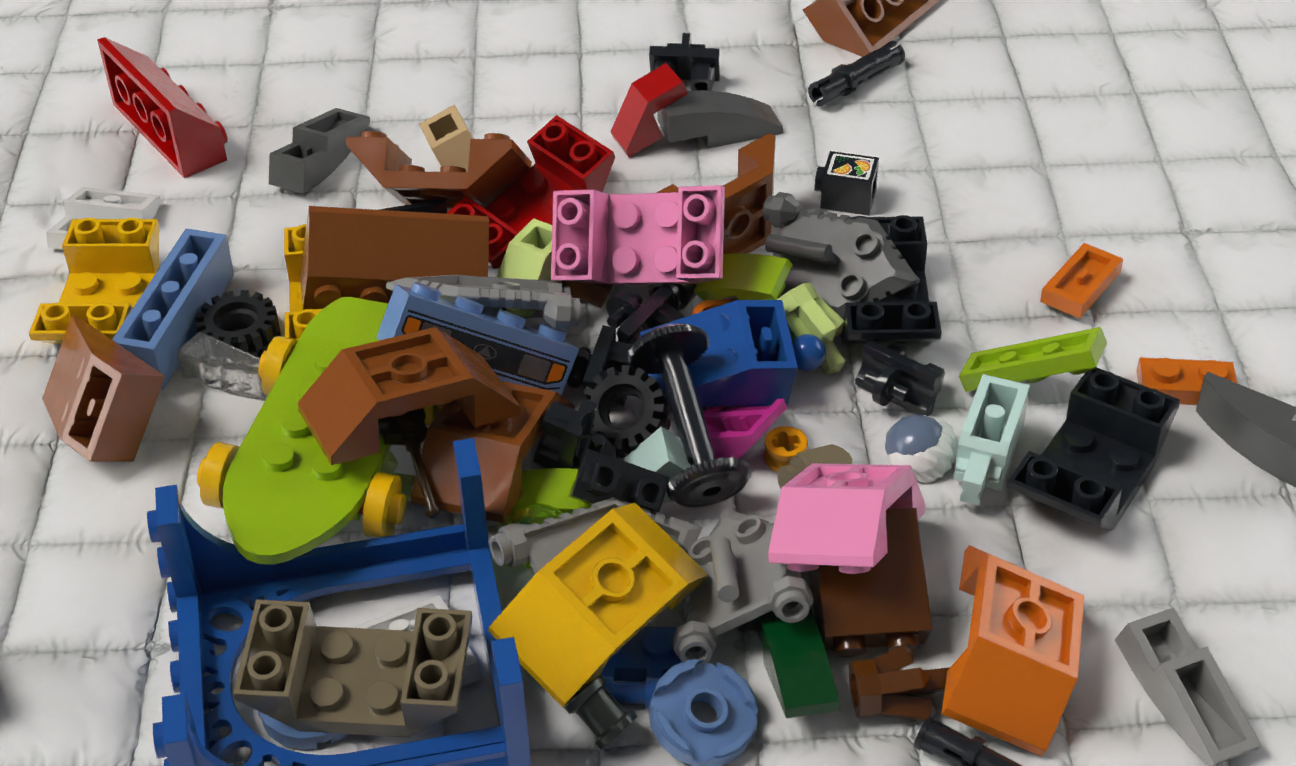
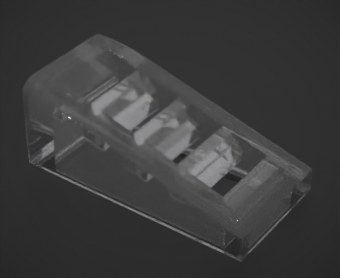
M201 332L197 333L178 350L177 359L185 384L261 401L266 400L267 396L263 393L261 378L258 374L260 358Z

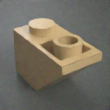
M454 104L419 125L441 167L458 166L465 168L466 172H468L470 139H474Z

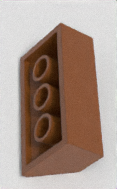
M815 0L804 8L803 12L824 42L863 57L893 40L940 0Z
M309 206L300 270L303 310L323 309L342 297H354L389 303L393 291L386 288L387 282L406 277L441 275L488 277L489 217Z

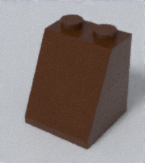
M917 508L886 510L888 553L874 567H871L870 571L848 574L840 572L838 566L819 565V568L807 571L809 587L813 596L814 616L825 650H834L836 656L851 657L866 653V648L887 646V651L889 652L904 644L912 651L919 649V644L926 643L932 632V622Z

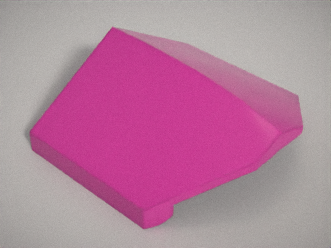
M777 399L771 406L708 407L703 412L715 450L714 459L721 457L722 459L726 457L739 459L787 409L784 399Z

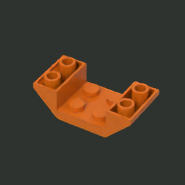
M969 545L964 551L959 590L974 596L968 648L947 671L941 714L1042 756L1048 749L1078 679L1085 595Z

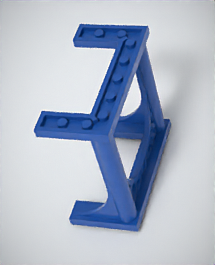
M474 438L453 441L463 524L318 547L292 560L274 565L258 564L247 560L238 552L234 544L212 535L198 525L182 505L177 484L155 488L156 510L147 511L148 530L151 542H161L162 547H157L160 575L162 578L171 577V582H167V594L170 610L172 613L177 612V620L169 621L168 629L172 651L179 652V660L170 661V676L174 693L180 694L162 697V722L153 723V741L156 756L158 759L165 758L164 766H233L222 759L229 752L240 747H247L252 750L251 757L243 766H264V762L270 761L278 763L279 766H531L524 685L515 639L510 637L496 640L487 631L489 626L502 613L489 548L482 476ZM459 572H471L499 721L498 727L351 753L314 755L290 751L268 742L256 734L241 718L233 701L232 679L237 660L245 647L253 610H251L249 605L253 608L256 599L303 602L333 593ZM227 613L238 616L243 620V624L237 630L222 631L213 627L210 621L218 614ZM213 644L227 646L225 652L216 656ZM216 688L224 689L218 694L211 693ZM223 726L230 727L232 729L231 734L220 739L219 728Z

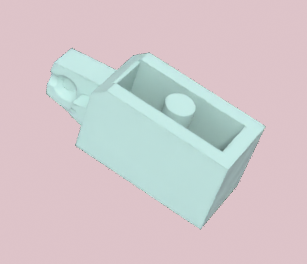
M985 374L982 375L958 443L954 479L962 481L963 491L960 495V501L979 506L986 487L1002 491L1024 427L1030 385Z

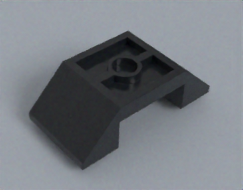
M923 216L850 217V219L861 217L877 220L889 236L887 240L891 239L896 246L894 250L898 249L902 257L900 259L904 258L920 282L895 295L887 294L888 298L881 302L877 299L875 302L845 303V322L841 333L842 344L867 343L870 340L877 343H932L940 340L942 331L937 302L929 301L925 276L927 237Z
M1094 367L1084 373L1071 391L1066 420L1044 452L1039 455L1028 451L1008 479L1006 488L1098 527L1114 530L1153 470L1179 408L1180 399Z

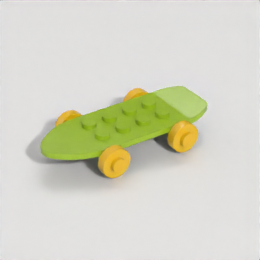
M342 297L322 309L308 323L298 341L287 337H274L267 350L262 353L258 367L262 390L267 398L242 444L239 447L238 445L222 442L214 443L209 449L207 456L202 459L197 473V484L200 487L201 501L206 506L224 509L225 522L231 540L238 552L247 560L258 564L271 565L292 560L329 540L351 520L359 521L361 515H363L362 527L364 535L372 538L391 536L396 524L400 525L403 521L407 498L406 495L402 494L401 478L399 475L379 472L391 445H385L382 434H379L380 453L361 457L353 462L331 465L299 413L297 403L342 349L379 341L376 336L389 303L354 297ZM435 404L423 408L426 413L425 425L429 426L445 404Z

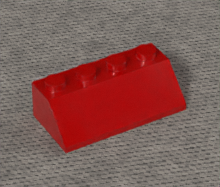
M106 37L97 39L113 105L183 178L227 161L224 144L228 142L224 127L219 121L214 122L207 115L202 104L195 103L182 85L178 86L173 82L165 68H159L148 56Z

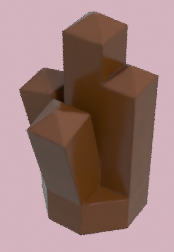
M904 644L874 659L852 661L849 664V686L852 705L857 718L883 716L925 722L928 717L936 713L931 699L913 696L930 695L935 692L945 691L947 671L950 667L922 670L919 667L901 670L913 663V651Z

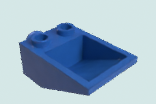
M735 300L642 331L639 335L640 338L655 328L676 323L694 325L707 333L710 343L708 344V350L705 351V354H702V357H699V360H695L694 363L687 365L701 407L771 406L777 399H784L788 406L797 370H815L822 365L826 357L825 345L815 335H800L792 342L782 300ZM663 374L652 375L666 393L662 379Z

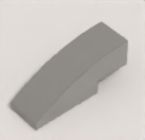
M1174 607L1128 623L1115 638V642L1152 702L1172 728L1208 766H1216L1258 750L1262 746L1209 648L1196 649Z

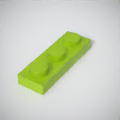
M1097 327L973 352L963 367L959 378L965 392L977 390L983 374L1015 382L1026 381L1027 383L1040 382L1051 375L1067 372L1072 375H1079L1097 367L1107 341L1102 328Z

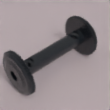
M676 323L655 328L642 335L629 350L627 358L629 365L635 371L637 368H641L648 375L663 374V383L688 463L691 465V468H686V470L681 471L682 473H677V476H674V479H671V482L668 483L667 494L669 499L685 507H703L722 502L739 493L749 481L751 469L749 464L741 459H733L732 457L714 459L715 450L690 370L687 365L694 363L695 360H699L702 354H705L709 347L708 344H710L707 333L697 326Z

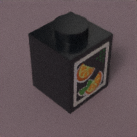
M830 151L825 167L818 166L815 177L814 190L821 192L820 209L870 216L877 191L879 158Z

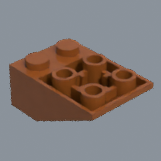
M71 316L42 400L60 440L88 461H134L165 375L78 316Z

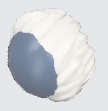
M917 414L901 418L889 429L886 434L885 450L890 465H911L916 480L922 483H930L935 481L936 478H942L945 471L951 469L952 464L956 461L958 443L953 427L947 422L934 416Z

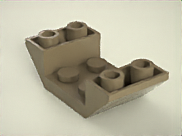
M256 599L233 692L234 698L298 731L410 737L458 712L473 618L472 611L417 608L413 631L316 626L310 602Z

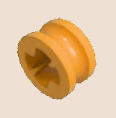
M783 426L772 429L766 435L764 441V460L766 465L778 472L780 467L788 465L790 458L799 452L807 450L808 440L806 435L794 427Z

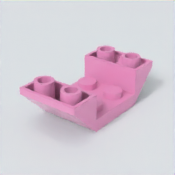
M725 186L678 187V192L611 195L597 190L553 191L551 280L607 285L698 284L723 279Z
M821 463L809 465L781 488L768 551L769 563L787 564L788 570L799 572L815 570L819 568V565L838 566L840 572L848 574L870 571L871 567H874L888 553L886 510L917 508L918 520L925 514V501L911 465Z

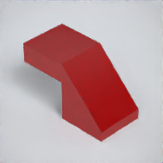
M667 63L631 83L610 131L614 140L628 157L663 138L653 114L688 94L683 81Z

